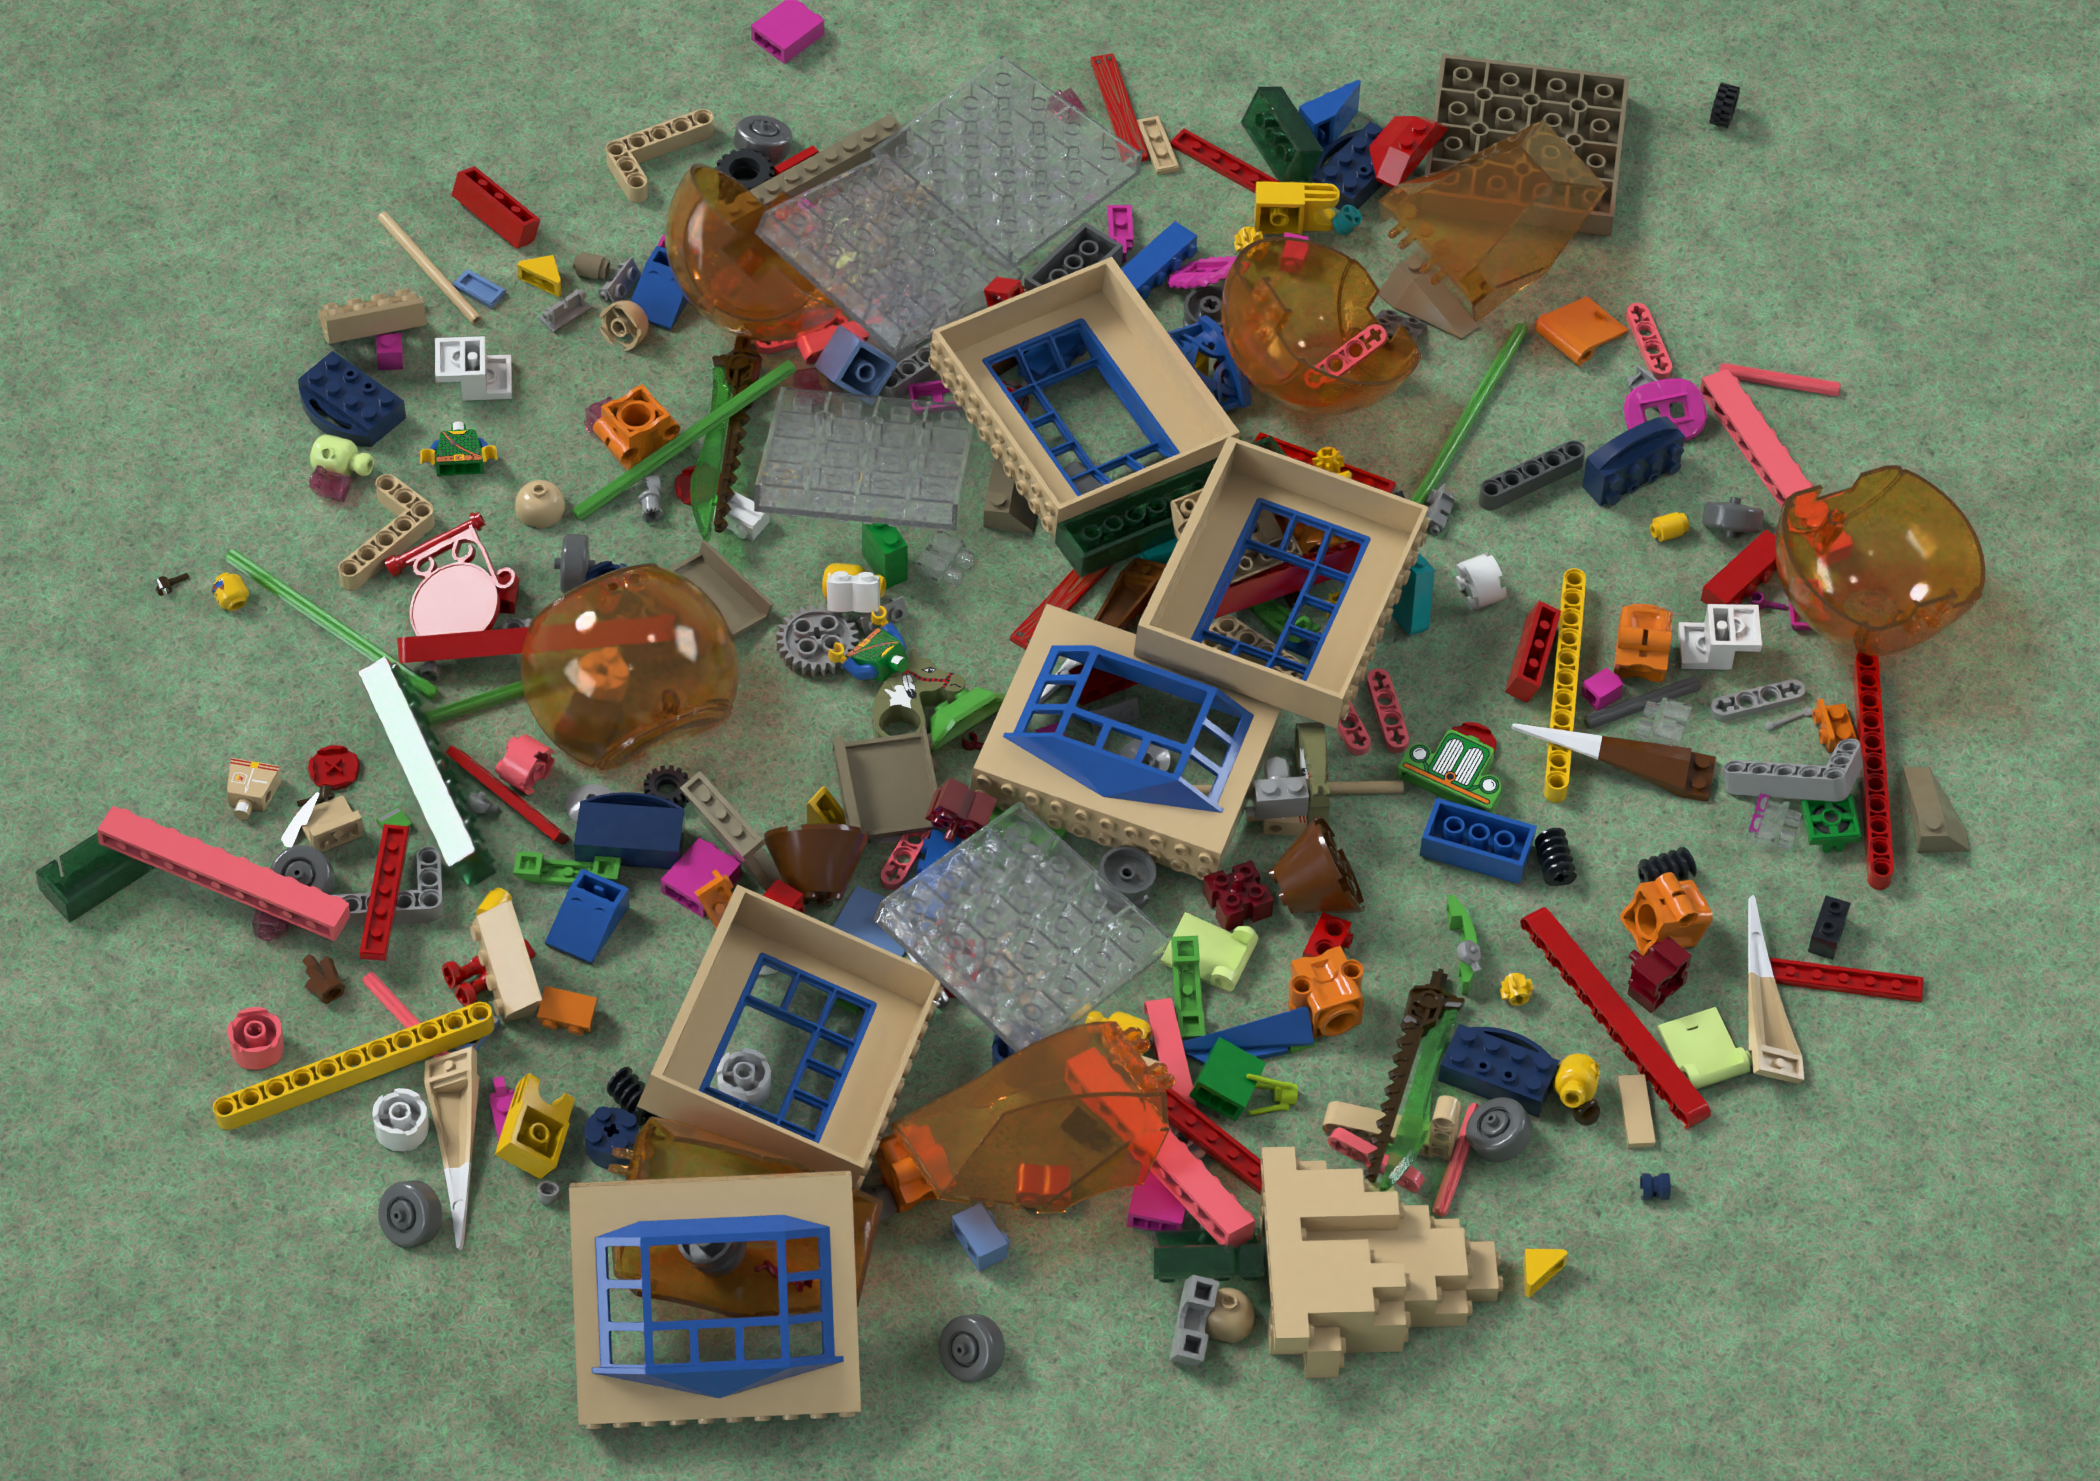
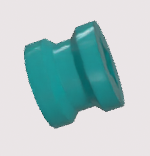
M1352 205L1343 206L1340 213L1335 214L1332 218L1333 227L1342 235H1349L1354 230V227H1357L1362 222L1361 213Z

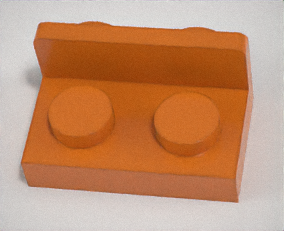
M1823 698L1817 699L1816 708L1812 710V718L1814 724H1819V741L1821 745L1825 744L1827 752H1834L1837 744L1842 740H1857L1846 704L1825 706Z
M715 869L712 871L715 879L694 893L717 930L733 895L731 889L734 888V885L726 874L721 876Z

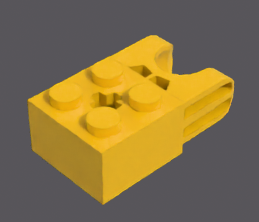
M1256 182L1254 227L1256 233L1261 231L1262 234H1285L1287 232L1302 235L1303 231L1333 230L1332 218L1335 212L1331 208H1334L1339 202V189L1329 183Z
M528 1073L516 1086L494 1155L541 1179L557 1166L570 1125L568 1121L575 1098L564 1093L561 1097L554 1100L552 1105L546 1103L539 1094L540 1079Z

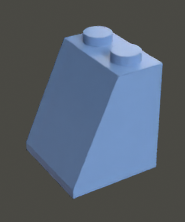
M839 324L814 367L835 384L873 405L898 362L859 335Z

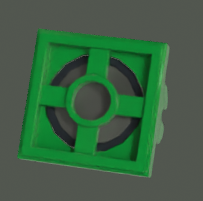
M1849 794L1846 799L1841 801L1800 800L1809 845H1821L1823 852L1829 853L1832 847H1835L1836 852H1842L1846 847V843L1861 842L1862 835L1852 794Z

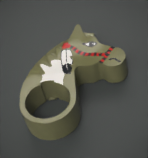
M912 649L908 659V669L904 673L897 671L892 673L875 697L872 711L874 738L890 736L883 729L890 725V722L896 723L900 722V720L913 725L917 729L914 733L920 732L921 725L926 726L922 707L935 706L946 700L951 704L957 700L955 695L965 689L964 678L959 674L938 669L931 659L920 658L916 650Z
M1320 722L1296 723L1297 773L1300 777L1306 776L1309 794L1308 813L1306 816L1307 826L1314 817L1319 815L1329 824L1328 752L1325 727Z

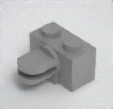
M1274 757L1267 760L1264 766L1265 779L1254 780L1252 801L1255 819L1307 816L1309 794L1306 776L1290 777L1288 763L1283 758Z

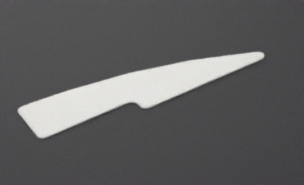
M316 793L302 807L281 838L286 847L293 846L300 827L307 824L319 793Z

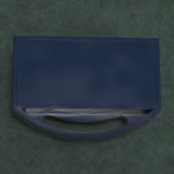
M1371 121L1363 129L1353 131L1333 141L1321 153L1315 164L1312 183H1329L1339 189V202L1335 206L1338 210H1341L1345 205H1352L1359 209L1383 185V183L1376 180L1369 146L1383 129ZM1334 153H1336L1331 158V160L1321 169V167L1327 161V159L1331 157Z
M331 351L298 379L301 404L311 422L326 434L348 439L356 446L372 447L406 418L404 400L334 351ZM312 406L320 410L322 413L330 417L332 420L337 422L342 427H339L324 419L315 411V409Z
M1667 416L1646 421L1627 430L1587 457L1582 487L1599 506L1606 503L1610 506L1616 505L1625 493L1632 494L1641 485L1647 482L1649 484L1655 482L1660 475L1666 472L1673 475L1680 470L1685 435Z
M634 792L609 793L583 800L579 806L574 840L575 861L594 862L595 856L620 857L621 866L671 869L682 856L685 834V810L664 798Z
M1459 1024L1440 1064L1438 1081L1489 1100L1499 1097L1514 1099L1523 1106L1528 1114L1539 1118L1553 1087V1080H1555L1560 1060L1552 1058L1537 1043L1518 1033L1495 1027H1467Z

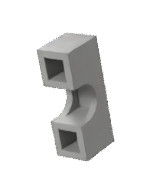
M1192 1275L1184 1281L1169 1361L1195 1367L1204 1361L1209 1334H1205V1327L1209 1313L1215 1306L1219 1281L1197 1275Z

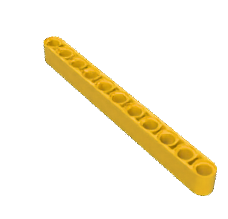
M1577 568L1567 570L1563 576L1560 610L1562 612L1558 623L1549 725L1550 729L1572 732L1574 728L1586 575ZM1548 742L1544 797L1550 802L1559 803L1567 796L1572 750Z
M477 1002L222 1096L213 1104L217 1125L225 1130L235 1129L491 1034L495 1028L492 1009L485 1002Z

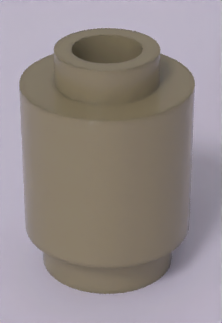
M582 251L580 255L575 256L573 269L576 270V275L596 280L600 278L606 279L610 270V260H606L604 256Z

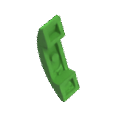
M1274 599L1248 607L1270 631L1280 637L1291 614L1290 611ZM1305 615L1297 618L1295 626L1314 633L1320 631V626ZM1290 635L1288 641L1298 643L1304 641V639Z
M517 851L513 874L515 877L537 884L570 887L581 869H585L617 883L621 858L595 856L594 862L544 859L543 853Z
M1453 894L1447 895L1446 912L1449 929H1460L1462 942L1471 940L1477 944L1475 928L1468 912ZM1459 960L1458 978L1461 994L1467 995L1473 983L1475 973L1471 965H1466Z
M1198 936L1171 937L1175 1011L1181 1039L1201 1037L1205 1035L1204 1011L1202 1009Z

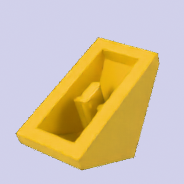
M554 255L518 262V279L557 297L562 295L561 279Z
M822 786L807 803V824L846 825L844 810L828 789Z
M1525 1249L1523 1259L1525 1295L1528 1298L1566 1266L1568 1256L1566 1250Z

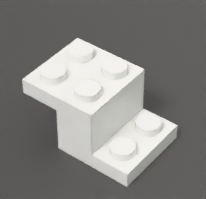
M485 336L435 338L436 383L461 382L463 401L512 399L511 355H486Z
M1708 604L1704 623L1679 622L1678 638L1681 669L1732 670L1735 651L1761 652L1762 639L1759 606Z

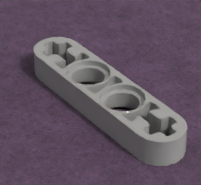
M1791 679L1717 697L1712 701L1710 714L1718 721H1727L1796 704L1803 700L1805 686L1799 680ZM1792 688L1794 691H1798V693L1789 692V689ZM1766 694L1773 695L1776 698V700L1773 702H1768L1764 700L1763 696ZM1747 700L1752 703V706L1745 708L1739 702ZM1718 706H1721L1723 709H1726V712H1723L1721 709H1718Z

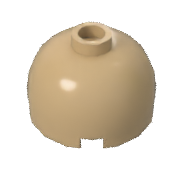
M628 300L614 302L604 308L600 314L599 319L602 318L603 324L600 326V330L606 341L614 345V342L617 341V336L624 337L630 333L633 337L632 340L626 343L617 341L627 347L624 351L639 345L648 333V317L645 311L635 302Z
M538 479L528 482L517 493L515 511L517 518L523 524L542 529L551 527L561 520L565 512V501L561 490L554 483Z
M1234 1288L1217 1290L1215 1306L1210 1311L1206 1322L1205 1333L1209 1334L1216 1341L1235 1343L1243 1340L1251 1333L1255 1324L1254 1305L1250 1298L1240 1290Z

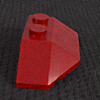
M1394 116L1369 146L1376 180L1398 190L1447 131V126L1427 117Z

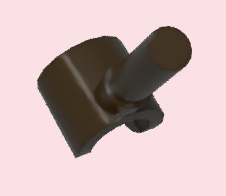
M188 573L170 579L165 576L159 577L157 579L158 586L156 587L158 595H164L162 589H165L166 594L171 593V586L188 579Z
M325 785L320 787L316 803L325 802V798H328V800L334 798L331 786ZM312 797L297 801L298 807L304 806Z

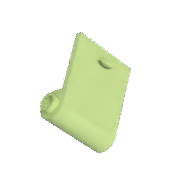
M1186 912L1173 937L1198 936L1200 981L1229 992L1234 990L1259 940L1255 930L1249 926H1238L1231 933ZM1170 941L1160 963L1172 968Z
M1716 1007L1657 1026L1673 1062L1695 1089L1750 1072V1066L1753 1065L1751 1054L1742 1047L1735 1048Z

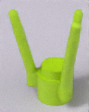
M1247 1074L1246 1077L1248 1079L1257 1081L1255 1088L1272 1090L1273 1100L1279 1101L1277 1105L1248 1111L1249 1115L1278 1110L1289 1111V1105H1296L1298 1097L1297 1084Z

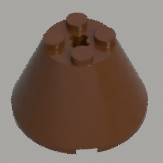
M1321 815L1314 817L1274 865V868L1269 869L1272 880L1275 884L1278 883L1282 890L1278 892L1279 898L1284 907H1288L1291 914L1322 912L1360 913L1365 911L1364 906L1360 907V903L1364 902L1351 865L1343 849L1337 850L1333 839L1335 834ZM1351 881H1353L1356 886V892Z
M801 824V830L788 831V826H784L764 833L765 845L783 882L803 893L804 905L808 904L809 901H817L818 906H832L833 901L842 900L869 840V832L867 830L863 834L860 833V827L842 824Z

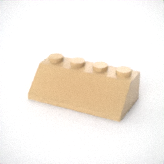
M511 900L477 915L470 927L472 938L478 942L480 948L478 951L480 964L485 966L488 974L486 975L487 987L489 991L493 990L494 1010L497 1016H501L502 1023L534 1015L542 1002L540 990Z

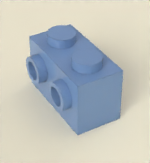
M981 1203L952 1216V1232L978 1271L1007 1258L1008 1246L1010 1245L1009 1239L1004 1231H999L992 1212L990 1210L986 1211Z

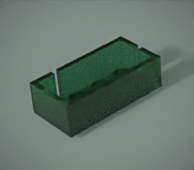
M97 832L59 856L63 877L60 875L59 865L55 859L35 871L39 890L70 923L156 867L99 844Z
M1254 1228L1253 1239L1244 1244H1239L1236 1248H1234L1233 1244H1219L1205 1229L1150 1231V1260L1154 1280L1159 1279L1160 1282L1170 1283L1174 1282L1175 1279H1188L1192 1275L1214 1278L1216 1281H1228L1230 1278H1234V1276H1239L1247 1281L1264 1277V1242L1260 1228Z

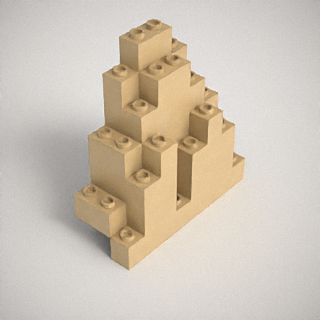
M1262 1147L1260 1161L1262 1192L1259 1213L1261 1236H1266L1271 1298L1268 1327L1270 1355L1303 1354L1305 1378L1338 1377L1339 1368H1344V1354L1402 1352L1404 1342L1409 1340L1408 1328L1466 1326L1468 1317H1472V1302L1497 1301L1498 1292H1503V1277L1497 1274V1268L1501 1267L1500 1252H1495L1494 1241L1470 1242L1469 1238L1465 1236V1229L1460 1228L1459 1219H1435L1434 1215L1429 1216L1428 1205H1404L1403 1202H1400L1398 1191H1394L1393 1182L1369 1183L1368 1179H1363L1362 1168L1327 1169L1326 1160L1301 1161L1300 1157H1295V1147Z

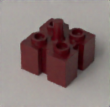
M949 778L943 786H940L935 791L925 819L931 821V824L936 828L945 829L946 826L948 827L944 840L948 843H953L956 836L964 840H972L987 827L997 799L983 792L968 789L969 786Z
M1252 860L1233 866L1232 873L1225 874L1221 870L1204 876L1203 895L1211 909L1216 907L1215 917L1222 929L1231 931L1238 926H1243L1245 919L1250 918L1254 923L1272 916L1273 898L1266 885H1260V874Z
M1669 936L1661 942H1655L1649 949V956L1647 954L1643 956L1636 950L1631 951L1629 954V959L1633 961V964L1631 965L1632 972L1628 981L1627 995L1650 1013L1654 1012L1665 1002L1667 997L1673 995L1687 981L1688 972L1685 970L1690 966L1692 955Z

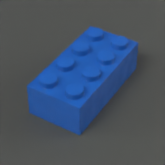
M1436 798L1422 836L1420 856L1520 884L1534 845L1537 826Z

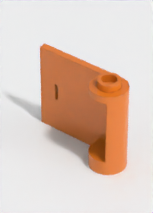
M1588 296L1550 313L1542 314L1536 321V332L1577 366H1581L1593 356L1596 347L1621 337L1628 332L1626 327Z

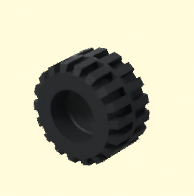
M741 148L740 151L732 150L730 154H724L722 159L718 160L715 167V191L718 200H722V205L775 177L774 164L771 163V159L768 156L765 157L761 151L757 153L754 149L745 150V148ZM749 178V179H752V180L741 181V180H738V179Z

